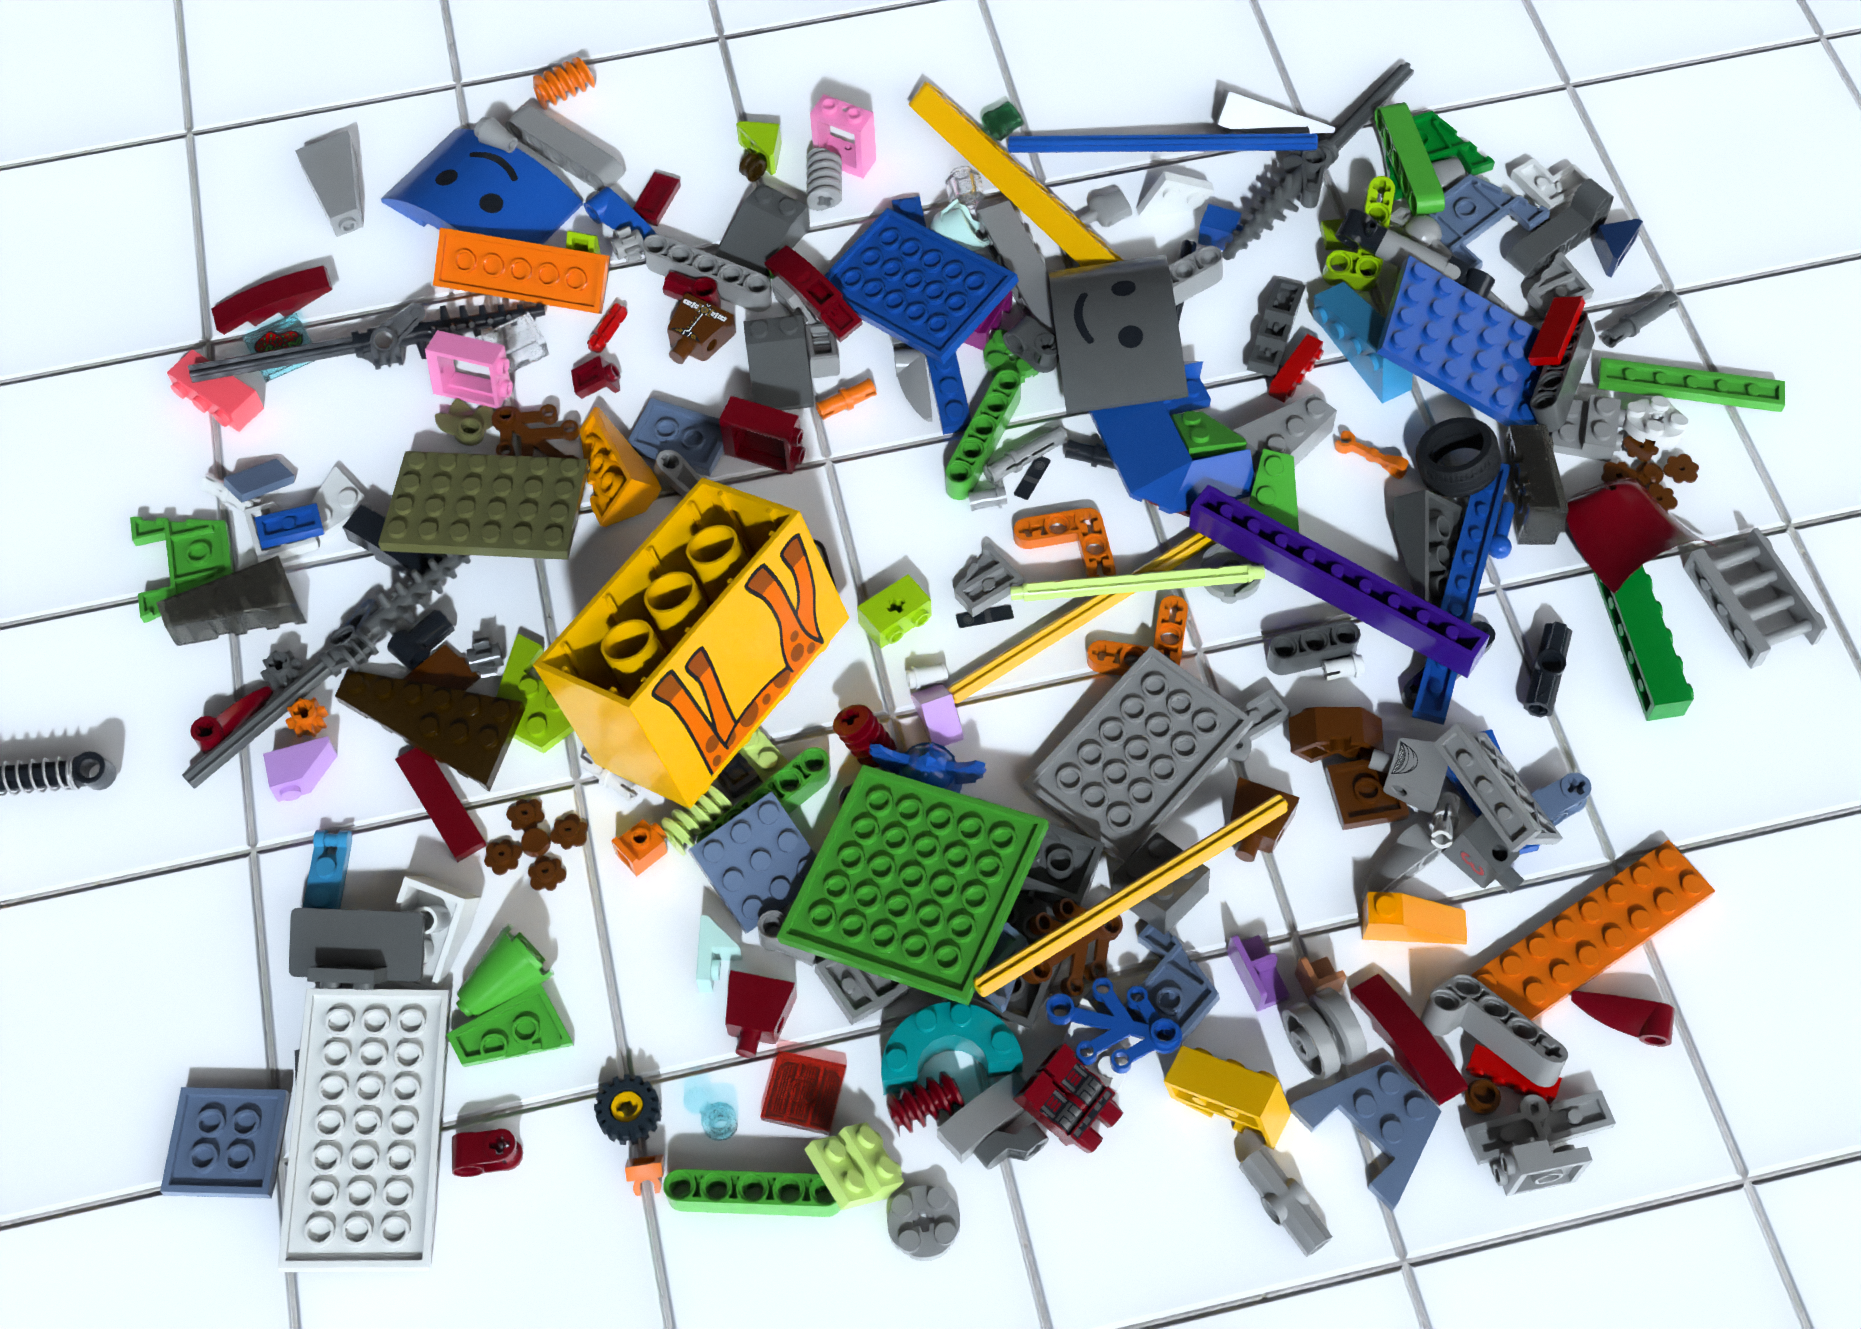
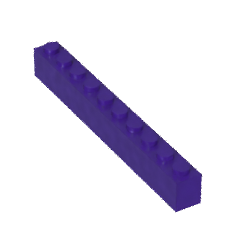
M1207 485L1191 505L1189 528L1257 565H1264V568L1461 676L1468 679L1483 657L1490 637L1489 634L1220 490Z

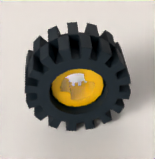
M624 1074V1080L619 1081L618 1076L612 1078L613 1084L609 1086L606 1082L602 1086L604 1092H598L596 1095L598 1103L594 1104V1111L597 1122L604 1135L607 1134L611 1141L615 1142L617 1139L620 1145H626L627 1141H631L632 1145L639 1144L638 1138L643 1137L644 1141L650 1137L648 1132L650 1130L655 1132L658 1128L656 1122L661 1121L662 1115L660 1110L662 1108L655 1089H653L652 1084L649 1081L644 1082L640 1076L636 1075L635 1079H632L630 1074ZM630 1101L633 1107H637V1110L632 1116L625 1117L624 1113L619 1111V1108H621V1105H624V1102L628 1103Z

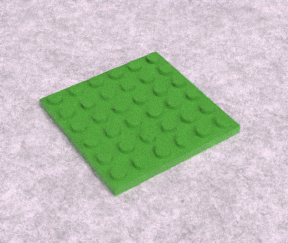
M862 765L777 935V939L781 944L968 1006L976 990L973 980L983 974L1049 828L1048 820Z

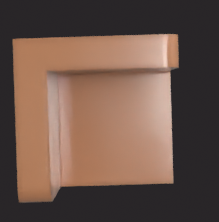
M1306 956L1300 958L1294 973L1308 1000L1310 995L1327 987L1340 992L1347 977L1343 970L1335 972L1327 956L1311 963Z

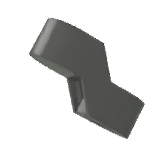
M1034 1122L1023 1128L1016 1135L1000 1131L993 1132L974 1150V1155L987 1170L996 1167L1006 1158L1027 1162L1046 1146L1049 1138Z

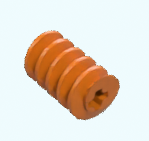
M579 57L572 58V64L568 61L563 62L562 68L559 66L553 67L552 73L546 70L543 72L542 77L538 74L533 76L534 92L544 110H547V100L553 106L557 105L556 96L566 101L567 91L573 97L577 96L575 87H578L583 93L586 92V82L592 88H595V82L589 68Z

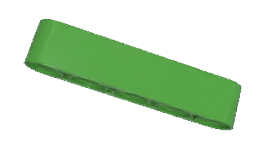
M1402 102L1376 107V127L1411 214L1416 217L1443 212L1445 209L1444 193L1408 105Z
M1006 369L996 374L945 470L946 493L950 498L965 500L969 497L968 492L974 491L983 474V467L988 464L1021 400V376L1016 371Z
M818 747L804 750L705 828L698 835L696 844L771 791L789 815L829 782L831 773L829 757L826 751ZM813 765L822 766L819 770H809V767ZM788 785L797 786L795 789L790 791L783 789Z
M676 1169L665 1177L663 1183V1190L670 1206L681 1212L830 1217L841 1210L835 1199L829 1202H822L817 1199L821 1191L828 1189L819 1174ZM687 1184L690 1186V1190L686 1195L680 1197L673 1195V1190L678 1185ZM721 1185L727 1188L725 1194L719 1198L709 1196V1191L715 1186ZM751 1187L763 1189V1193L757 1199H748L745 1197V1193ZM788 1188H795L800 1191L797 1198L791 1201L782 1199L781 1194Z

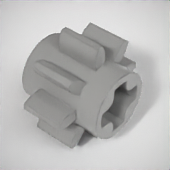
M625 226L614 231L616 238L611 239L610 243L617 259L625 258L627 263L641 259L640 251H643L642 243L644 240L639 230L631 231L629 226Z

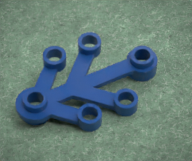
M1103 977L1093 982L1092 995L1097 1001L1105 1004L1112 1016L1077 1008L1074 1006L1073 1000L1065 994H1055L1046 1003V1016L1055 1025L1062 1026L1069 1022L1107 1030V1032L1091 1041H1082L1077 1045L1076 1058L1083 1065L1093 1064L1097 1059V1054L1130 1036L1143 1039L1127 1050L1117 1049L1112 1053L1110 1062L1112 1070L1116 1073L1124 1074L1131 1069L1134 1061L1152 1051L1162 1054L1172 1053L1179 1048L1182 1042V1031L1179 1025L1171 1019L1159 1016L1148 1000L1146 989L1142 986H1132L1129 988L1126 1002L1131 1009L1140 1011L1147 1024L1133 1021L1113 991V983ZM1100 986H1105L1109 991L1102 994L1096 989ZM1139 994L1143 997V1000L1136 1002L1131 999V996ZM1063 1009L1066 1011V1015L1056 1016L1054 1011ZM1160 1034H1167L1171 1039L1169 1041H1161L1158 1039V1036ZM1083 1049H1089L1093 1054L1089 1057H1084L1080 1052ZM1119 1057H1123L1128 1061V1063L1125 1065H1118L1115 1062V1060Z

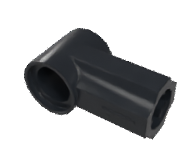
M433 610L411 630L403 629L395 633L388 642L387 650L410 671H413L429 658L430 651L455 631L453 624L440 610Z

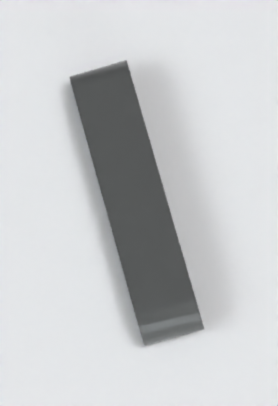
M1584 310L1578 320L1561 364L1544 365L1531 398L1530 406L1539 429L1543 432H1554L1560 429L1566 422L1594 345L1595 334L1588 314Z

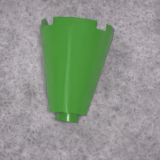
M507 923L501 929L457 991L459 1000L456 1004L469 1018L473 1015L476 1017L481 1016L521 993L547 981L555 974L552 967L545 971L542 965L546 961L545 958L521 932L515 936L510 932L514 927L510 923Z

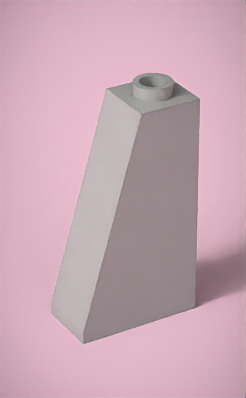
M348 130L295 150L301 168L336 237L363 228L357 154Z

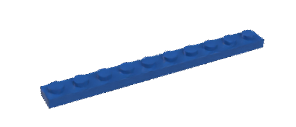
M920 196L892 200L893 211L927 228ZM956 352L944 365L925 355L942 434L966 431L971 422V416Z
M1501 463L1497 477L1488 487L1470 495L1440 608L1468 624L1471 623L1511 465ZM1427 657L1412 717L1444 725L1458 673Z

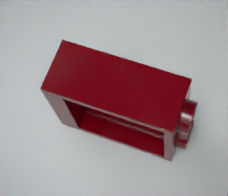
M730 396L719 418L725 455L792 475L796 465L802 464L806 448L802 445L804 431L800 428L799 415Z

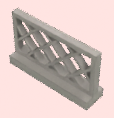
M1457 722L1433 743L1511 852H1518L1525 845H1556L1564 839L1486 733L1470 732L1464 723Z

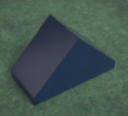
M1632 219L1598 226L1592 245L1606 276L1612 278L1635 243L1643 223L1642 220Z

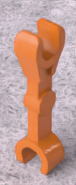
M1345 430L1341 433V439L1349 443H1342L1339 440L1335 441V449L1339 453L1347 454L1354 452L1359 454L1369 462L1380 464L1382 468L1397 479H1402L1407 473L1406 468L1409 464L1407 459L1401 456L1384 455L1376 448H1369L1355 441V435L1350 431Z

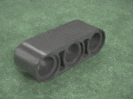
M1339 621L1278 635L1271 640L1266 660L1267 667L1274 674L1288 675L1322 667V661L1324 660L1329 661L1350 657V653H1356L1361 636L1360 629L1353 622ZM1343 639V640L1348 641L1349 643H1344V642H1341L1340 640ZM1309 646L1316 647L1319 650L1310 649ZM1278 653L1286 654L1288 657L1279 656Z

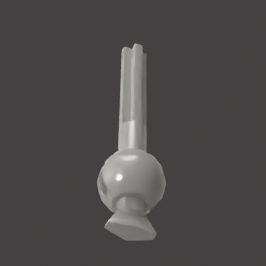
M1400 207L1391 214L1390 220L1400 224V227L1403 229L1401 235L1449 259L1451 256L1456 257L1441 242V227L1430 216L1419 215L1414 217L1410 209ZM1490 291L1487 300L1505 309V303Z

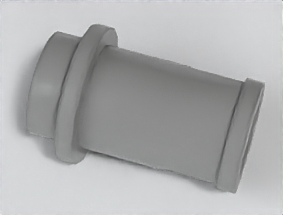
M995 484V488L968 492L971 511L999 506V509H1001L1002 505L1008 504L1005 486L999 487L998 484Z

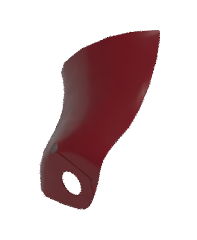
M1621 476L1580 491L1563 502L1565 516L1579 550L1596 575L1614 594L1644 563L1676 546L1692 541H1704L1718 548L1708 540L1696 536L1684 527L1655 500L1638 480L1632 477ZM1615 485L1616 489L1612 491L1606 489V487Z

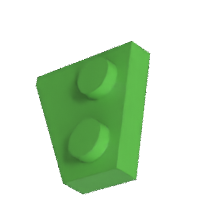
M1187 411L1182 414L1172 415V421L1191 458L1246 450L1247 442L1243 437L1202 411Z

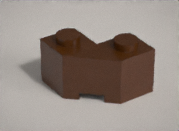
M1309 707L1296 715L1288 717L1290 751L1309 763L1319 761L1336 753L1352 761L1371 758L1374 749L1385 752L1382 718L1363 707Z

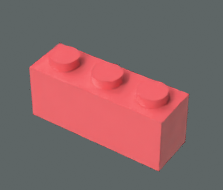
M192 349L167 371L172 382L171 389L180 398L184 399L187 397L201 412L205 413L208 411L222 426L227 427L229 425L240 432L264 409L256 390L234 376L192 383L188 365L210 361Z

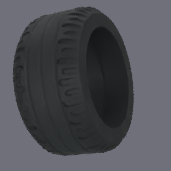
M1470 417L1450 418L1433 425L1418 441L1415 453L1419 473L1426 487L1433 491V493H1437V495L1451 498L1465 497L1484 490L1497 477L1502 461L1494 431L1483 421ZM1471 448L1480 451L1474 459L1459 466L1450 467L1437 464L1444 455L1457 449Z

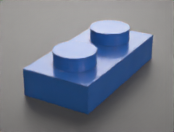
M317 503L254 517L262 549L325 535Z

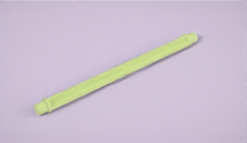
M1249 563L1214 568L1205 567L1141 574L1065 579L1062 581L1022 583L1019 586H1010L1011 600L1024 599V602L1062 597L1071 598L1250 583L1253 580L1265 579L1264 565L1251 566Z

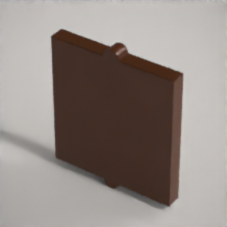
M445 644L405 676L403 680L466 691L480 679V676L476 672H471L470 666L466 664L467 662L464 657H459Z

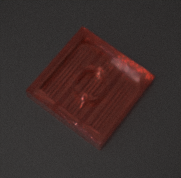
M778 1050L760 1116L761 1121L830 1136L847 1073V1065Z

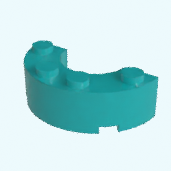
M958 1002L933 1004L907 1017L889 1038L881 1063L883 1096L889 1092L893 1094L899 1093L902 1087L912 1091L913 1083L919 1082V1075L924 1064L934 1055L945 1051H962L974 1056L983 1065L988 1078L1009 1075L1015 1071L1018 1073L1023 1072V1054L1010 1028L988 1010L976 1005L969 1004L967 1006Z

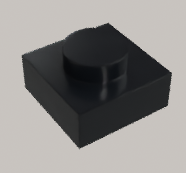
M737 753L716 777V780L735 799L758 783L760 777L740 753Z

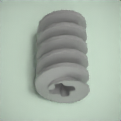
M813 148L806 156V200L810 209L823 211L839 205L842 201V159L839 155L825 148Z

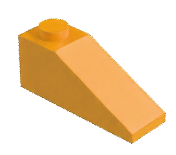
M1367 892L1361 908L1362 940L1467 944L1466 910L1404 893Z

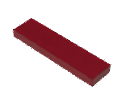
M413 748L395 758L399 768L457 863L487 846L432 757L417 748Z

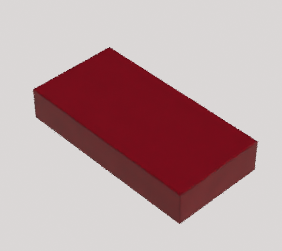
M654 172L633 209L648 224L658 226L681 187L680 179Z

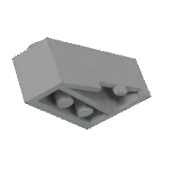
M1313 393L1232 431L1246 440V449L1251 451L1255 473H1257L1263 449L1293 455L1294 466L1296 467L1332 433L1337 410Z

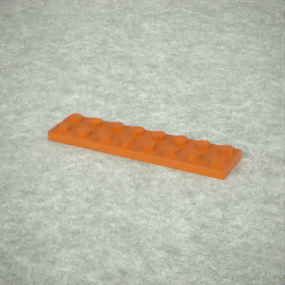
M1667 840L1470 976L1477 979L1528 1019L1534 1021L1570 996L1572 991H1577L1712 897L1715 889L1678 849Z

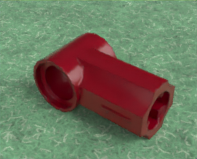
M670 271L665 277L662 288L664 295L682 301L684 295L688 293L721 308V300L715 280L708 277L695 279L676 271Z

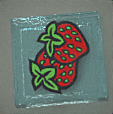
M297 313L242 336L250 354L313 343ZM314 361L262 370L260 373L267 383Z

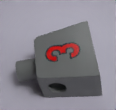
M1481 814L1452 842L1450 847L1442 852L1445 857L1481 888L1485 889L1496 880L1511 894L1525 880L1511 866L1520 856V852H1511L1484 814Z

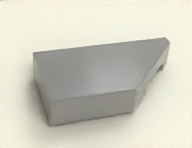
M778 276L770 282V286L776 300L792 315L802 314L804 326L817 324L796 293Z

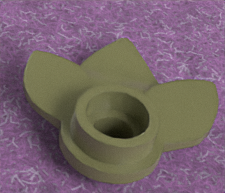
M457 398L450 406L448 414H435V422L440 430L454 435L459 443L466 446H474L483 441L485 431L493 426L492 415L494 410L492 407L482 406L474 411Z

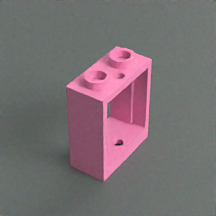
M823 94L810 112L813 148H825L839 155L842 159V171L864 179L876 161L874 113ZM830 126L854 134L855 144L832 136L830 134Z
M437 330L425 348L433 394L453 399L458 398L462 401L496 409L500 408L505 399L511 396L513 390V383L510 381L508 372L510 363L509 359L506 358L505 346ZM453 359L489 367L490 379L455 372Z

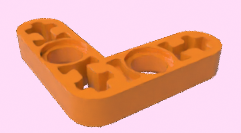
M1081 508L1026 517L1015 523L1014 542L1018 547L1034 549L1077 541L1086 578L1100 577L1097 575V565L1101 563L1104 575H1116V567L1103 518L1096 509ZM1085 520H1089L1090 524H1093L1091 534H1088L1087 524L1083 523ZM1060 523L1066 527V530L1063 533L1056 534L1049 527L1052 524ZM1040 527H1044V535H1041ZM1029 530V533L1032 534V536L1026 537V534L1023 533V531ZM1091 544H1098L1103 548V551L1099 554H1091L1086 548Z
M1170 595L1165 597L1159 606L1153 647L1163 655H1170L1169 659L1180 666L1188 604L1182 597ZM1171 608H1177L1175 623L1169 622ZM1165 633H1173L1177 636L1178 641L1173 644H1166L1160 637ZM1098 640L1093 642L1087 650V664L1095 672L1123 676L1131 668V666L1125 663L1124 659L1130 655L1140 658L1149 647ZM1099 652L1105 653L1104 661L1097 660ZM1116 654H1120L1119 664L1115 663Z

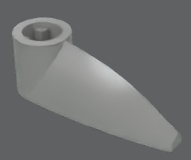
M914 348L894 350L896 377L906 399L924 420L933 422L925 354Z
M664 450L657 455L652 471L661 488H673L685 497L701 477L676 451Z
M1419 823L1406 829L1399 836L1397 842L1378 861L1365 885L1361 897L1363 902L1367 892L1392 891L1424 869L1440 855L1442 849L1432 844V837Z

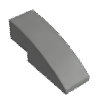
M1017 1071L1004 1077L971 1100L937 1128V1138L962 1164L974 1153V1150L983 1140L995 1131L1003 1132L1025 1112L1013 1098L1026 1081Z

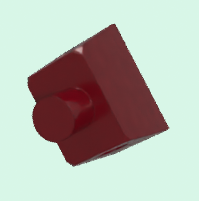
M734 970L730 971L725 1025L728 1035L738 1038L735 1049L737 1055L745 1058H755L759 1042L772 1045L777 1043L797 999L795 982Z

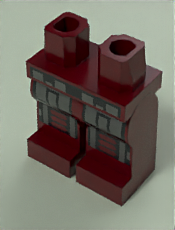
M1064 1043L1052 1049L1036 1069V1074L1031 1075L1013 1100L1051 1133L1059 1137L1058 1139L1065 1146L1074 1144L1089 1154L1094 1152L1103 1140V1137L1091 1127L1093 1122L1098 1119L1107 1128H1111L1117 1123L1124 1112L1112 1100L1116 1093L1109 1086L1106 1087L1100 1078L1090 1072L1073 1056L1075 1052Z

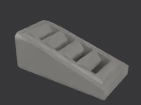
M823 324L805 325L804 332L811 377L838 376L840 374V360L836 338Z

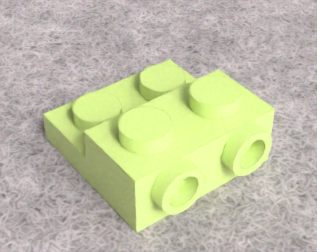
M867 1122L846 1126L836 1136L813 1140L804 1149L841 1210L888 1199L905 1182L901 1177L902 1170L900 1165L889 1158L883 1148L881 1135L871 1129Z

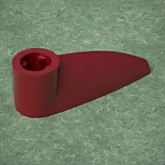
M266 685L242 697L215 718L203 716L195 720L191 725L190 733L202 753L206 755L267 703L273 694V690Z
M1572 991L1571 1001L1600 1023L1622 1033L1637 1037L1639 1041L1647 1045L1666 1047L1672 1044L1675 1008L1671 1005L1610 994Z

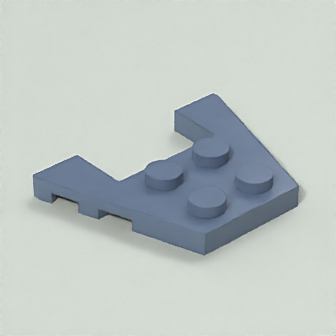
M1469 174L1444 193L1445 209L1443 212L1426 215L1436 220L1442 230L1441 242L1458 259L1470 264L1469 268L1480 270L1482 269L1483 261L1466 247L1469 243L1508 214L1528 232H1531L1550 217V210L1544 206L1538 208L1528 203V199L1519 195L1513 197L1502 192V188Z
M1148 924L1138 935V943L1162 958V961L1140 986L1146 989L1148 1000L1159 1016L1171 1019L1179 1025L1182 1031L1181 1046L1220 1000L1219 992L1196 962L1189 958L1176 936H1173L1170 931L1164 935ZM1091 988L1083 998L1092 1004L1096 1012L1112 1016L1105 1004L1093 997ZM1134 994L1131 996V999L1139 1002L1143 1000V997L1139 994ZM1127 1002L1123 1004L1133 1021L1147 1024L1139 1010L1131 1009ZM1160 1034L1158 1036V1039L1161 1041H1169L1171 1039L1167 1034Z
M1389 1060L1299 1099L1289 1107L1291 1113L1311 1133L1337 1109L1340 1110L1392 1161L1368 1186V1189L1391 1211L1397 1207L1442 1112Z

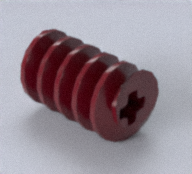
M850 705L841 710L833 721L834 732L845 743V746L861 765L873 768L880 765L872 760L873 756L869 753L870 744H880L890 750H897L895 741L890 737L883 725L879 723L873 712L865 705Z
M945 1071L939 1072V1084L932 1076L926 1077V1089L919 1082H914L912 1085L913 1094L906 1087L900 1088L899 1100L892 1092L886 1094L887 1110L899 1137L900 1126H904L911 1134L914 1132L913 1121L917 1120L925 1128L927 1127V1115H930L938 1123L940 1122V1110L943 1109L951 1117L953 1116L954 1104H957L960 1109L965 1106L955 1079L951 1078Z

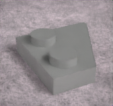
M1559 252L1550 267L1546 268L1542 273L1540 280L1530 289L1526 300L1544 320L1555 297L1583 296L1584 301L1592 298L1594 289L1566 256Z
M990 543L984 545L982 548L983 555L977 563L973 562L967 570L966 577L954 589L955 599L972 617L1009 596L1010 586H1019L1024 583V578Z
M825 959L815 965L814 972L851 1025L908 994L909 988L907 985L897 984L892 980L829 959Z

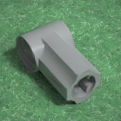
M769 910L763 913L757 923L761 945L767 950L780 951L813 967L820 956L781 944L777 939V935H769L765 932L771 926L781 928L786 916L777 910Z

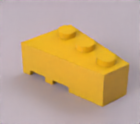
M1182 1045L1163 1081L1171 1098L1210 1118L1215 1113L1235 1122L1233 1130L1243 1134L1246 1128L1264 1137L1263 1145L1273 1150L1291 1115L1279 1080L1274 1075L1262 1070L1257 1073L1246 1069L1244 1065L1233 1059L1221 1060L1203 1048L1196 1047L1191 1049Z

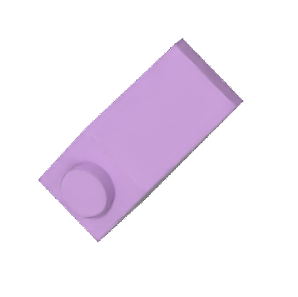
M329 736L263 753L269 788L277 801H293L313 791L337 758L336 749Z

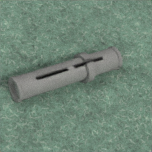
M1057 425L1015 450H1007L1003 457L983 467L986 479L994 484L1012 472L1018 473L1022 471L1023 466L1067 443V433L1062 426Z

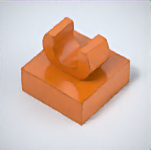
M664 1155L627 1159L625 1165L626 1181H634L633 1191L635 1195L641 1196V1183L645 1180H649L654 1184L655 1194L660 1193L662 1187L660 1177H663L665 1171Z

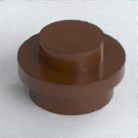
M1478 1079L1468 1085V1089L1464 1092V1100L1472 1112L1479 1115H1489L1494 1113L1499 1107L1501 1094L1497 1086L1491 1081Z

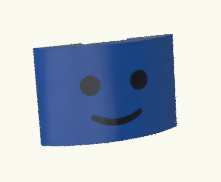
M463 128L455 129L381 198L383 204L423 227L430 224L438 230L440 228H447L537 244H544L583 205L582 200L565 183L525 152L515 148L513 152L508 153L502 149L480 143L473 129Z

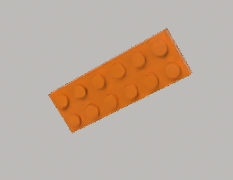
M440 228L433 286L602 314L610 256Z

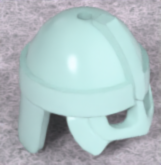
M958 199L935 214L928 228L973 252L990 244L988 238L980 240L976 237L975 234L979 230L980 222L972 219L967 206L958 203Z

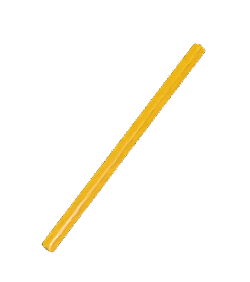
M1196 532L1130 574L1170 571L1214 544L1215 541ZM1135 592L1093 596L950 685L947 690L952 694L954 704L963 701Z
M1279 794L1274 795L974 978V988L981 997L988 996L1286 813L1288 810L1287 801Z

